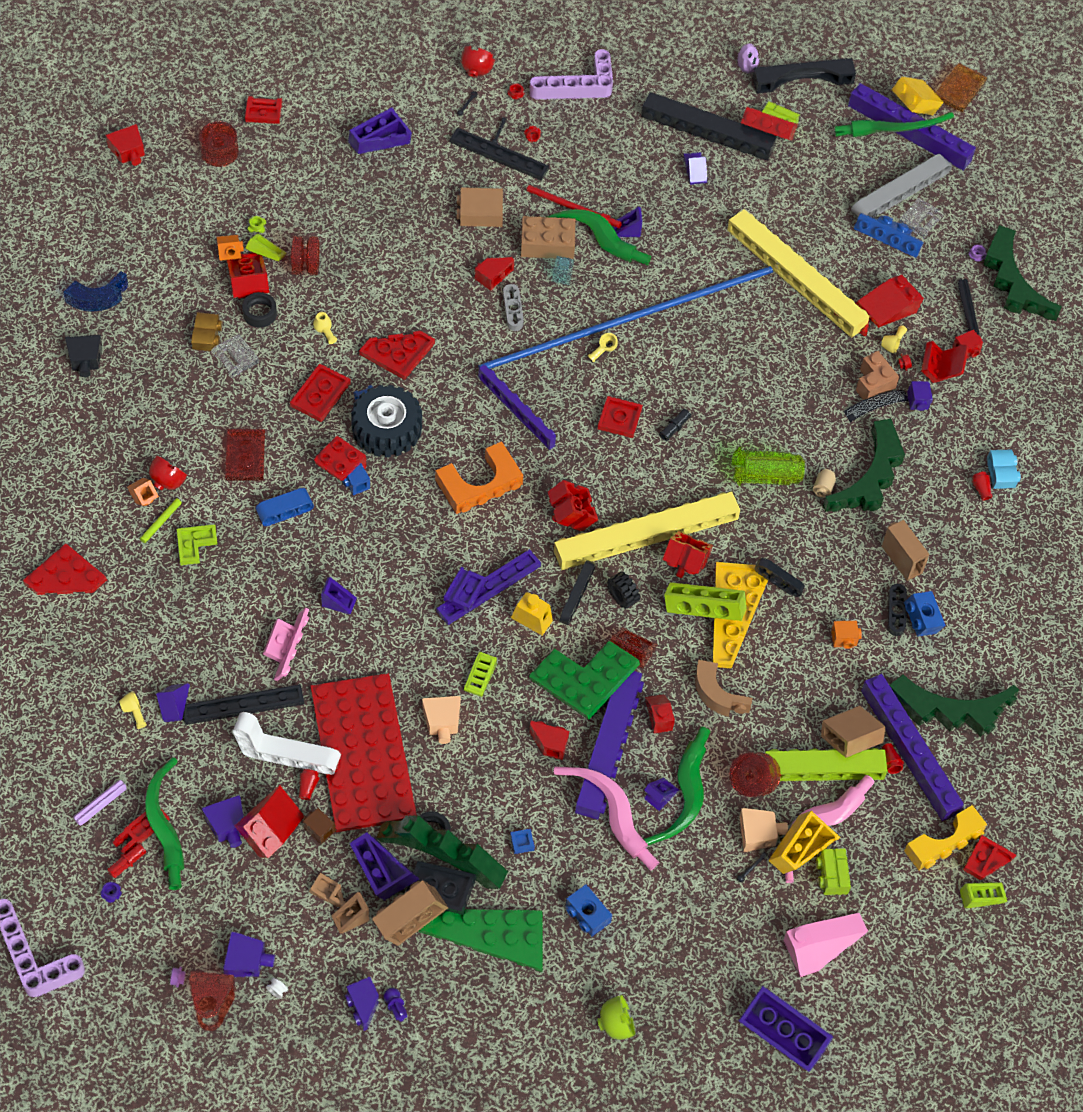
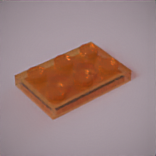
M958 63L935 93L944 104L963 113L984 86L988 77Z

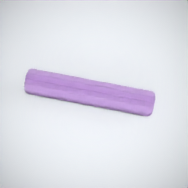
M118 780L75 814V822L78 825H83L127 789L123 781Z

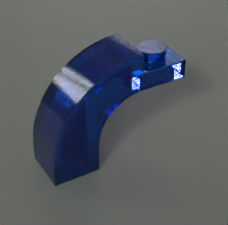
M120 271L107 285L100 288H88L74 281L63 292L65 303L76 309L89 312L109 309L122 301L121 292H124L128 287L127 274Z

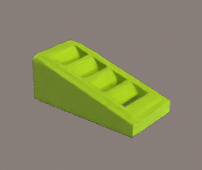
M258 233L250 238L245 248L276 261L281 260L287 254Z
M482 652L478 653L464 691L483 697L497 665L496 657ZM478 668L487 671V673L479 671ZM475 676H478V677L483 678L484 681H483V680H480V679H478V678H475ZM473 682L475 684L481 685L482 687L479 688L471 685V683Z
M1002 882L966 883L960 889L964 908H975L1007 902ZM993 889L996 890L997 897L994 896Z

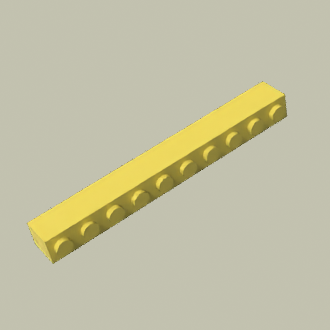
M744 209L729 219L728 231L765 264L771 266L773 271L851 338L868 324L869 315L865 310L858 307L852 299L844 295L839 288H836L826 277L817 272L803 257L796 254L790 246L783 243L777 235L769 231L752 214H749Z
M732 492L720 493L715 497L703 498L694 503H685L676 508H667L659 513H650L645 517L632 518L624 523H615L603 529L597 528L592 532L580 533L568 539L562 538L555 542L554 554L561 570L585 564L586 560L596 561L669 540L678 531L690 534L738 520L740 508Z

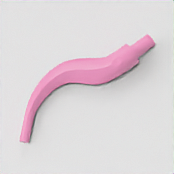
M554 767V775L580 776L598 786L608 799L609 822L611 830L619 843L633 858L638 857L650 871L659 864V861L648 851V844L636 832L633 826L628 798L616 782L590 769Z
M865 775L855 787L850 786L837 801L812 807L803 813L813 811L828 826L838 824L848 818L865 800L864 794L874 784V780L870 776ZM793 871L785 873L786 883L794 882Z

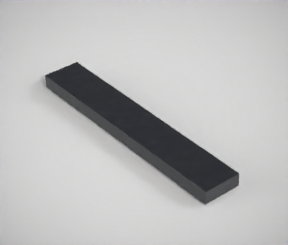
M458 127L449 141L454 145L540 181L543 180L549 170V165Z
M301 684L185 704L183 715L185 725L239 716L241 712L253 714L304 705Z

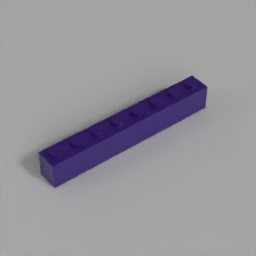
M861 83L851 93L848 106L874 121L910 123L926 120ZM937 125L895 132L934 155L941 154L950 164L963 171L972 161L976 149L975 146Z
M633 671L610 696L588 769L599 772L610 779H615L618 771V767L615 766L616 761H621L623 750L620 748L622 743L626 744L629 732H626L627 726L631 727L634 715H631L632 709H637L639 698H636L638 692L642 693L644 681H641L642 673ZM584 779L575 813L599 820L600 813L604 814L607 807V802H604L605 793L594 783Z
M880 674L866 680L861 690L862 694L880 723L885 726V731L941 821L943 822L956 816V814L961 812L964 803L886 679Z

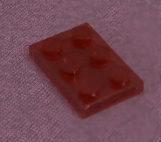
M227 429L226 481H264L265 429Z

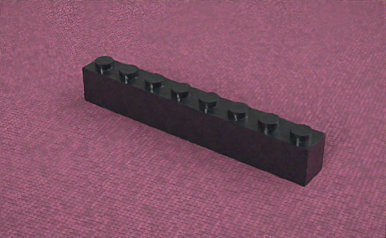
M649 92L642 106L641 117L684 131L695 137L707 139L710 142L724 145L727 148L741 151L744 154H749L759 159L769 161L776 145V135L653 92Z

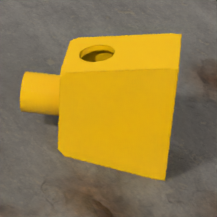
M529 592L524 594L511 616L513 620L542 636L553 622L550 605L539 599L536 594H530Z

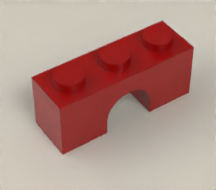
M746 107L741 121L742 124L788 140H793L798 125L750 107Z

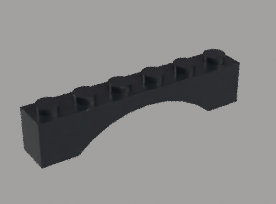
M852 58L755 67L752 80L756 94L773 92L781 85L798 79H820L836 85L854 84L856 70Z

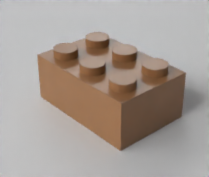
M523 216L521 257L574 260L576 219Z
M422 880L421 882L414 883L405 894L398 895L391 905L381 908L372 920L386 940L399 946L448 909V906L437 890Z

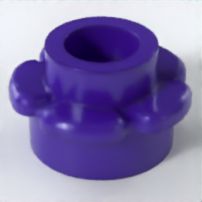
M114 882L106 883L101 890V897L110 903L116 899L118 900L122 894L120 886Z

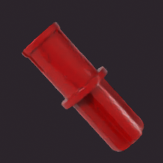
M136 844L134 848L126 854H122L121 858L108 868V873L113 878L118 877L127 868H132L133 863L147 853L141 844Z

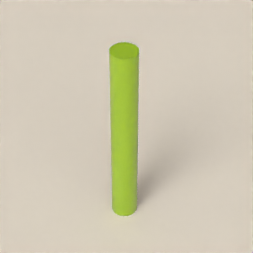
M176 498L140 537V541L146 543L182 502Z

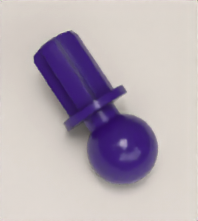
M388 988L384 993V1000L395 1019L402 1022L407 1018L404 1000L401 998L398 989Z

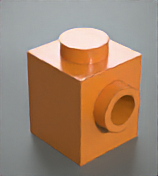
M238 235L217 237L220 260L241 258L240 252H243L244 248L243 241H239Z
M142 478L127 487L135 503L141 506L149 505L154 499L159 497L151 480Z
M857 620L833 622L831 629L833 647L850 649L857 646L859 639L862 638L861 628H858Z

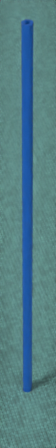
M769 266L480 364L478 368L485 364L488 369L524 358L773 273V269Z

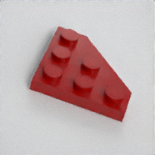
M415 331L409 335H403L402 333L388 335V338L377 339V337L369 338L359 350V355L405 380L434 346L435 339L422 331Z
M65 543L23 580V583L36 595H45V593L73 594V592L93 593L107 581V577Z

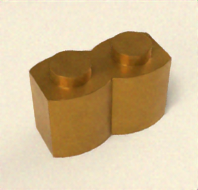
M197 312L191 342L193 350L214 352L215 347L219 346L220 336L218 331H222L223 321L220 320L219 314Z

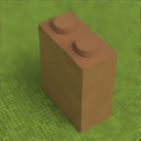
M461 188V195H457V205H460V209L457 208V219H460V226L502 227L503 189Z
M904 520L898 523L893 522L887 527L881 547L907 581L922 574L930 554Z
M861 706L822 721L821 737L846 758L881 744L884 741L885 726Z

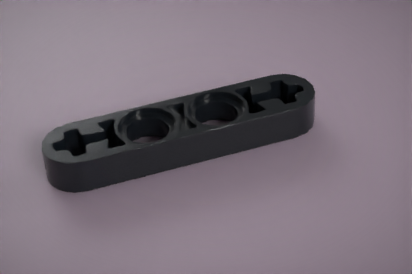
M586 560L562 610L559 622L566 625L570 624L594 573L596 563Z

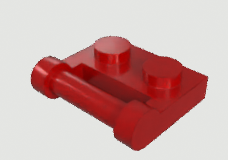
M248 96L245 122L280 124L283 98L261 99Z

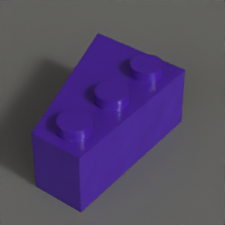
M390 108L349 130L348 142L357 154L410 144L412 132L395 110Z

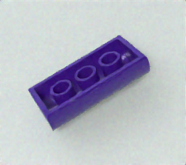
M764 986L760 988L739 1019V1022L808 1072L814 1068L834 1038L830 1033Z

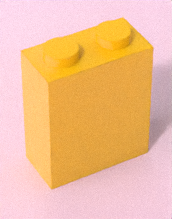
M902 76L891 89L911 112L934 115L944 103L924 80Z

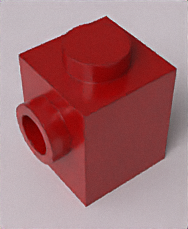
M971 330L956 337L952 348L966 344L969 347L967 358H974L980 354L983 340L974 330Z

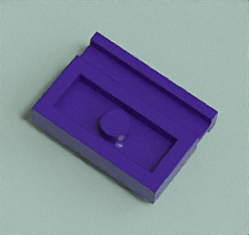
M461 567L444 595V601H449L452 605L469 612L484 587L486 578L470 570L466 571Z

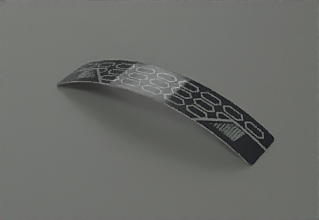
M904 390L889 391L867 398L846 409L844 413L851 423L870 411L889 404L909 401Z

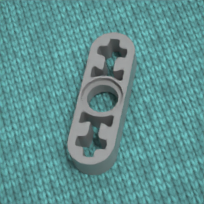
M508 284L503 289L507 326L512 331H518L522 329L524 321L520 291L516 285ZM509 291H512L513 293L512 299H510ZM510 305H516L518 309L510 310L508 307ZM513 316H516L518 324H514Z

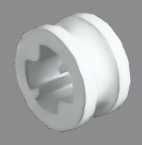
M273 978L271 980L272 984H268L266 989L272 995L281 999L283 997L282 993H286L288 989L282 982Z

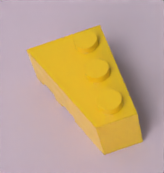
M809 811L797 817L768 861L782 874L798 869L841 837L813 811Z

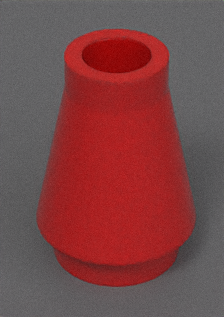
M986 472L974 474L972 476V484L981 496L982 501L991 499L993 496L991 493L990 476Z
M891 743L883 745L881 749L885 750L888 773L896 774L903 770V760Z
M303 769V772L300 773L298 798L307 801L311 799L320 779L317 771Z

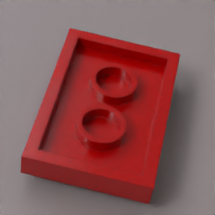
M319 363L290 401V407L322 423L351 384V379Z

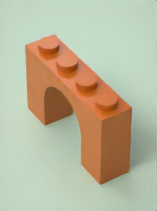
M502 441L485 448V459L495 474L494 479L486 485L474 486L466 483L452 463L435 470V480L456 514L467 512L478 504L483 505L488 500L494 497H501L505 492L517 490L523 485V474Z

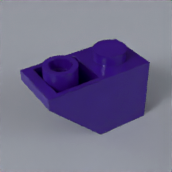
M371 977L346 986L347 994L344 995L348 1006H353L355 1013L353 1017L357 1026L361 1025L363 1031L368 1029L379 1003V995Z

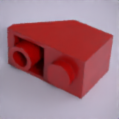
M531 721L529 733L542 754L563 760L570 731L560 726H549L541 721Z

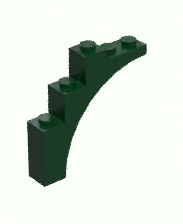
M999 225L983 265L989 269L999 271L993 287L1009 292L1004 309L1021 314L1023 309L1031 314H1037L1048 320L1057 321L1062 306L1048 300L1027 283L1015 263L1013 254V240L1016 231Z
M891 418L873 422L871 434L874 442V459L869 470L851 487L839 493L826 496L823 504L825 512H837L848 507L852 509L861 505L863 511H876L881 508L884 500L881 489H887L892 486L895 477L891 467L901 465L905 457Z
M904 674L889 685L908 716L918 726L924 722L928 724L935 717L949 732L954 728L959 729L966 723L980 737L985 733L989 735L996 728L995 723L1003 713V708L1007 705L1011 707L1018 698L1016 696L1019 692V689L1012 685L1005 691L991 697L976 700H958L928 692L913 683Z
M419 815L405 816L402 821H386L380 826L376 839L381 843L407 846L437 857L461 871L475 874L477 877L476 881L486 889H500L509 872L478 843L464 844L448 829L434 830Z

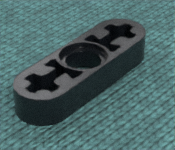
M766 558L758 559L754 568L758 574L789 595L795 597L802 595L805 588L803 582Z
M898 583L893 584L888 593L887 629L893 636H901L906 628L907 611L904 602L907 600V589L904 585ZM896 590L900 594L899 600H896ZM898 606L902 609V613L897 614L893 612L892 608ZM896 619H899V629H896V627L894 626Z

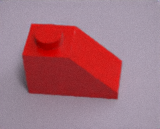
M512 257L486 258L475 267V280L491 291L514 270L515 259Z
M664 694L645 697L653 734L673 731L675 719L671 703Z

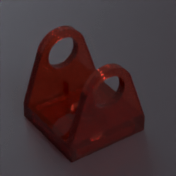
M191 971L189 981L198 1024L206 1031H214L222 1025L235 999L236 985L234 975ZM217 1014L219 1015L218 1022L212 1026L205 1025L202 1021V1017L211 1018Z

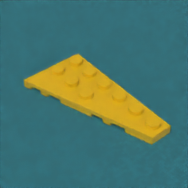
M716 562L715 587L745 591L747 607L742 621L714 618L712 662L718 663L717 667H733L768 580L755 571L756 565Z

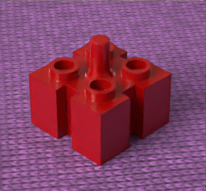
M563 480L548 491L549 502L555 508L552 519L557 524L584 531L598 521L595 507H592L590 503L592 498L588 488L580 485L575 487L574 483Z
M678 531L675 536L670 538L662 560L667 561V564L672 567H678L676 576L679 578H683L685 572L693 575L695 573L699 574L706 566L714 545L702 540L698 541L693 539L692 536Z

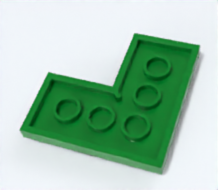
M608 641L584 668L554 649L529 675V678L589 720L640 665V662L628 652Z

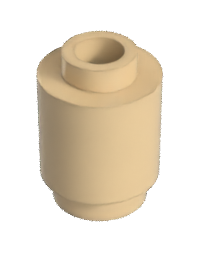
M824 469L818 474L813 486V492L818 497L824 498L831 495L836 481L835 473Z

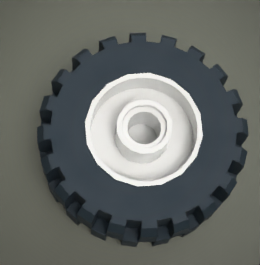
M379 385L375 389L373 387L368 389L367 393L363 392L359 395V399L355 400L351 410L353 438L357 441L360 448L365 447V451L369 454L373 452L374 456L380 457V455H385V457H391L393 454L395 456L402 455V451L408 452L411 450V446L414 447L418 443V439L422 434V409L419 401L413 397L412 393L409 391L405 392L404 388L399 386L395 388L394 385H388V387Z

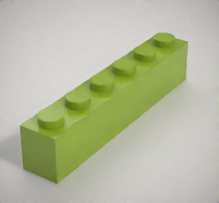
M835 748L820 751L818 749H810L808 751H799L798 749L779 751L772 749L765 751L763 758L765 781L862 780L865 775L870 776L873 780H884L887 774L885 750L870 748L847 758Z

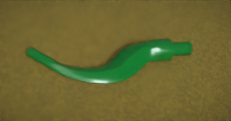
M949 112L933 119L910 123L855 120L851 121V124L834 126L835 136L852 135L854 138L879 132L916 130L950 120L954 117V114Z
M575 209L547 216L550 218H571L587 224L594 232L596 240L602 249L627 262L634 260L647 266L651 261V255L636 250L637 246L621 240L611 224L600 214Z
M701 726L694 741L688 742L680 760L677 776L684 797L682 813L667 830L644 838L643 840L648 846L669 839L682 832L699 814L704 800L700 764L706 753L704 746L711 732L706 727Z
M174 757L155 773L149 783L145 799L147 819L163 847L164 870L168 872L169 890H179L182 888L181 871L184 869V856L179 837L174 827L164 816L159 805V790L162 779L178 762Z

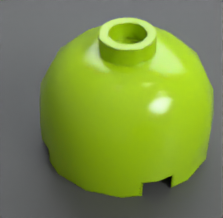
M623 995L607 1000L601 1008V1018H598L601 1031L605 1030L608 1036L618 1040L628 1039L636 1034L633 1018L629 1016L628 1010L630 1009Z

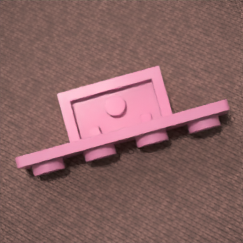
M304 608L298 613L294 626L280 619H277L274 623L263 655L280 663L274 677L275 681H278L283 676L286 677L289 673V662L294 658L297 651L295 646L303 636L301 630L309 620V616H307L308 608Z

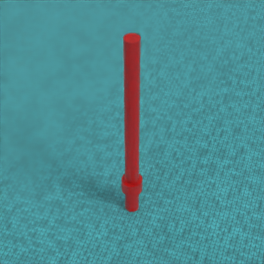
M531 185L527 187V192L569 209L587 210L600 214ZM600 214L611 226L621 227L622 222L610 218L608 214Z

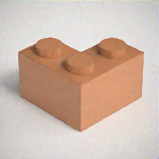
M879 351L863 358L860 371L864 376L859 378L856 387L857 393L863 400L896 389L899 376Z

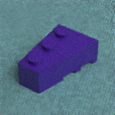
M369 833L363 834L350 843L376 896L384 901L419 880L412 871Z

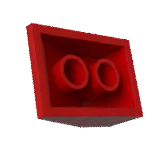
M254 252L241 254V258L226 260L233 298H246L248 295L258 292L269 293L268 276L262 255Z
M901 274L888 279L859 299L856 304L867 312L869 318L879 328L917 313L924 298Z
M278 785L235 825V828L259 857L269 858L285 843L305 816L282 786Z

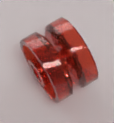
M217 121L209 123L201 129L199 134L202 159L207 164L222 167L228 166L237 159L239 154L238 136L232 125Z
M293 235L291 247L293 275H302L306 264L308 275L318 276L319 236H309L307 247H305L304 237Z
M750 752L741 754L733 761L729 776L734 790L740 795L758 797L769 795L775 791L780 782L781 771L776 759L770 754Z

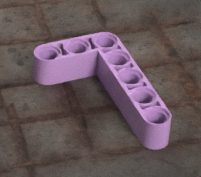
M603 49L596 51L594 59L595 75L533 77L530 80V96L534 99L603 98L610 96L612 93L613 77L609 52Z
M0 899V912L3 909H9L6 914H0V929L27 995L30 997L40 996L73 982L84 975L85 967L80 956L75 954L37 968L11 902L7 899ZM10 927H16L15 931L7 932ZM23 945L21 950H14L16 946ZM26 963L31 964L27 969L21 968ZM74 964L79 965L76 970L69 969ZM52 973H58V974H59V975H58L56 978H54V979H50V978H49V976H50ZM38 982L37 986L33 988L28 987L30 983Z

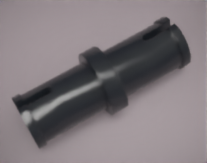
M682 409L675 418L669 420V424L659 433V436L664 441H669L676 432L682 429V425L691 418V413L687 409Z

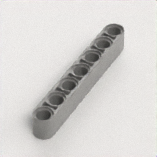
M937 154L857 201L851 211L857 217L863 213L874 218L947 175L952 169V165L941 154Z

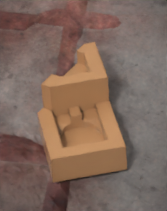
M320 873L309 892L339 908L345 904L341 892V884Z

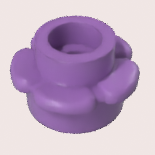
M975 245L970 249L969 256L975 261H981L986 258V250L981 245Z
M181 966L172 970L170 985H176V988L179 987V984H184L186 972L182 971Z

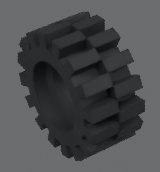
M622 571L607 580V588L617 604H620L621 608L627 609L640 600V594L636 584L632 582V578H629V575Z

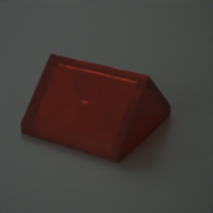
M625 628L616 632L611 638L612 643L637 658L640 662L639 667L643 669L657 647V644Z

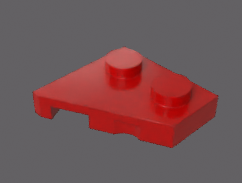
M981 835L963 871L982 880L1014 860L1016 854Z

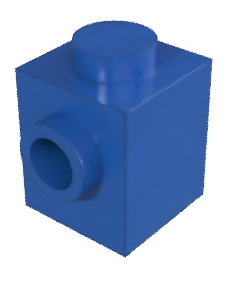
M361 463L342 481L345 487H349L353 495L370 489V478Z

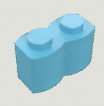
M990 450L987 456V463L993 489L1015 488L1017 483L1020 482V472L1016 468V455L1013 454L1012 450Z

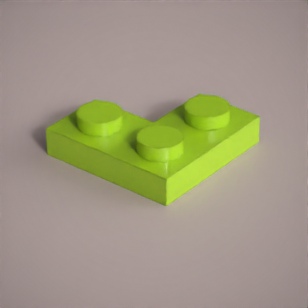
M215 524L177 529L180 565L200 563L198 547L218 545Z

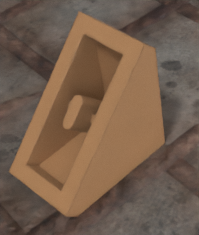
M357 892L331 916L340 934L370 921L369 908L360 892Z

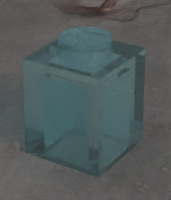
M561 256L556 257L552 282L570 286L574 259Z

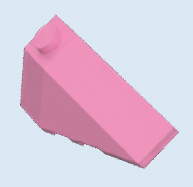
M860 913L788 930L784 937V943L799 976L803 977L821 970L847 947H850L865 935L868 930Z

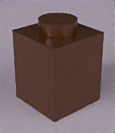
M319 808L314 812H309L304 817V830L320 845L336 832L335 823Z

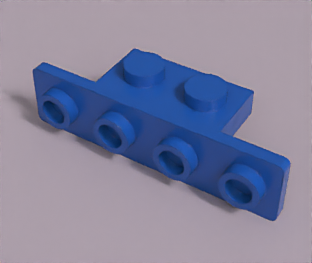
M861 213L854 227L855 230L915 258L918 256L923 245V241L910 236L913 230L908 225L897 223L889 216L881 215L876 220Z

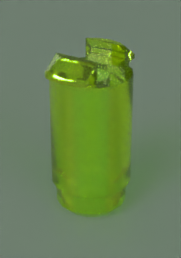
M738 447L732 456L731 465H740V467H735L733 481L738 486H741V483L789 486L790 484H799L804 478L805 461L800 454L780 451L741 450V447Z

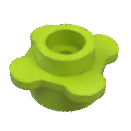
M259 216L249 219L250 226L248 231L250 233L265 232V219Z

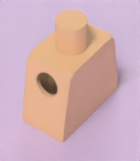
M460 696L422 698V708L429 734L438 735V740L441 744L449 743L451 741L450 734L458 733Z
M741 809L739 817L744 852L776 846L778 835L787 834V822L776 823L774 812Z

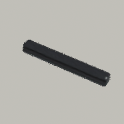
M966 278L960 279L958 287L968 332L974 330L980 336L968 280Z

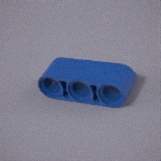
M300 488L263 501L255 509L263 526H270L309 512L313 509L314 504L307 490Z

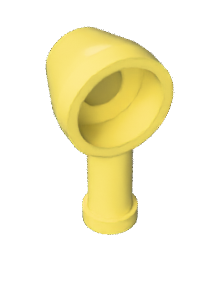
M324 312L318 313L313 322L314 329L321 333L324 332L329 344L335 343L337 338L330 330L332 326L330 318Z
M899 326L895 335L884 336L881 346L888 352L895 354L901 338L907 332V328Z
M605 333L601 336L600 346L588 355V358L593 363L604 351L611 352L616 349L618 340L614 334ZM608 343L613 344L611 347H607Z
M134 691L126 694L119 701L123 712H133L137 729L146 727L147 724L144 722Z

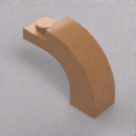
M698 660L695 686L704 704L714 712L728 717L730 710L739 714L749 713L753 698L734 695L724 691L716 680L718 663Z

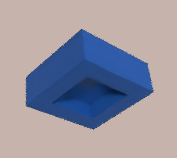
M531 829L510 832L514 854L535 850Z

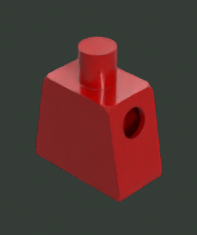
M137 124L106 135L108 148L121 163L131 161L132 165L137 166L142 162L140 157H143L145 153Z

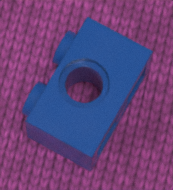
M932 591L912 594L904 602L917 637L937 634L946 626Z
M587 885L581 887L566 900L567 913L572 918L575 917L579 921L581 930L584 933L588 932L591 937L611 923L612 914ZM584 909H589L592 911V914L587 915L584 914L582 911Z

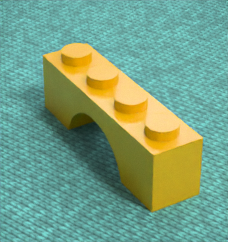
M973 805L956 814L953 821L954 834L951 837L937 840L923 834L907 844L904 852L918 871L924 867L929 869L936 863L937 859L947 858L954 849L958 848L960 850L968 844L969 840L973 838L977 840L981 835H984L987 823Z

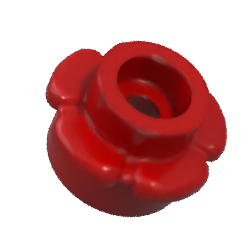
M512 84L508 90V95L512 99L522 98L524 96V89L520 84Z
M530 126L528 129H525L524 135H526L525 138L528 141L536 142L539 140L540 128Z
M901 354V358L898 359L900 368H905V371H907V369L912 368L910 357L908 354Z

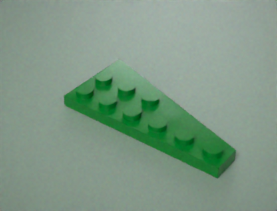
M465 909L463 915L444 911L417 931L435 938L454 942V944L470 947L472 950L515 962L524 967L528 966L543 973V910Z

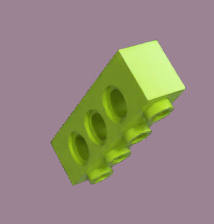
M670 582L664 594L667 613L742 621L747 609L745 591Z

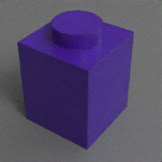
M929 381L911 382L907 390L910 410H928L933 400Z

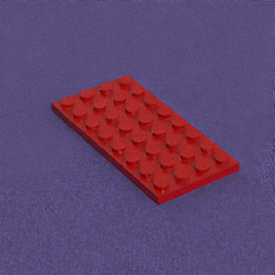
M389 673L312 685L311 693L321 746L335 749L341 754L334 774H326L336 833L379 826L386 821H402L405 816L417 815Z

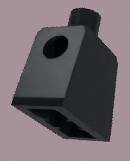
M101 335L65 337L73 371H79L81 377L87 378L91 375V370L99 369L103 348Z

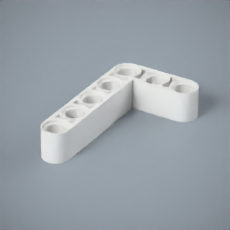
M247 712L239 714L233 729V734L242 753L251 758L301 769H311L319 773L331 775L334 774L341 756L340 752L332 748L263 734L257 718Z

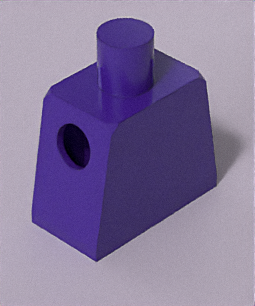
M240 795L202 808L204 819L218 842L228 840L231 848L242 844L239 836L241 834L235 828V825L244 817Z
M231 932L223 969L225 977L260 976L261 966L274 967L275 954L264 953L265 945L263 941Z

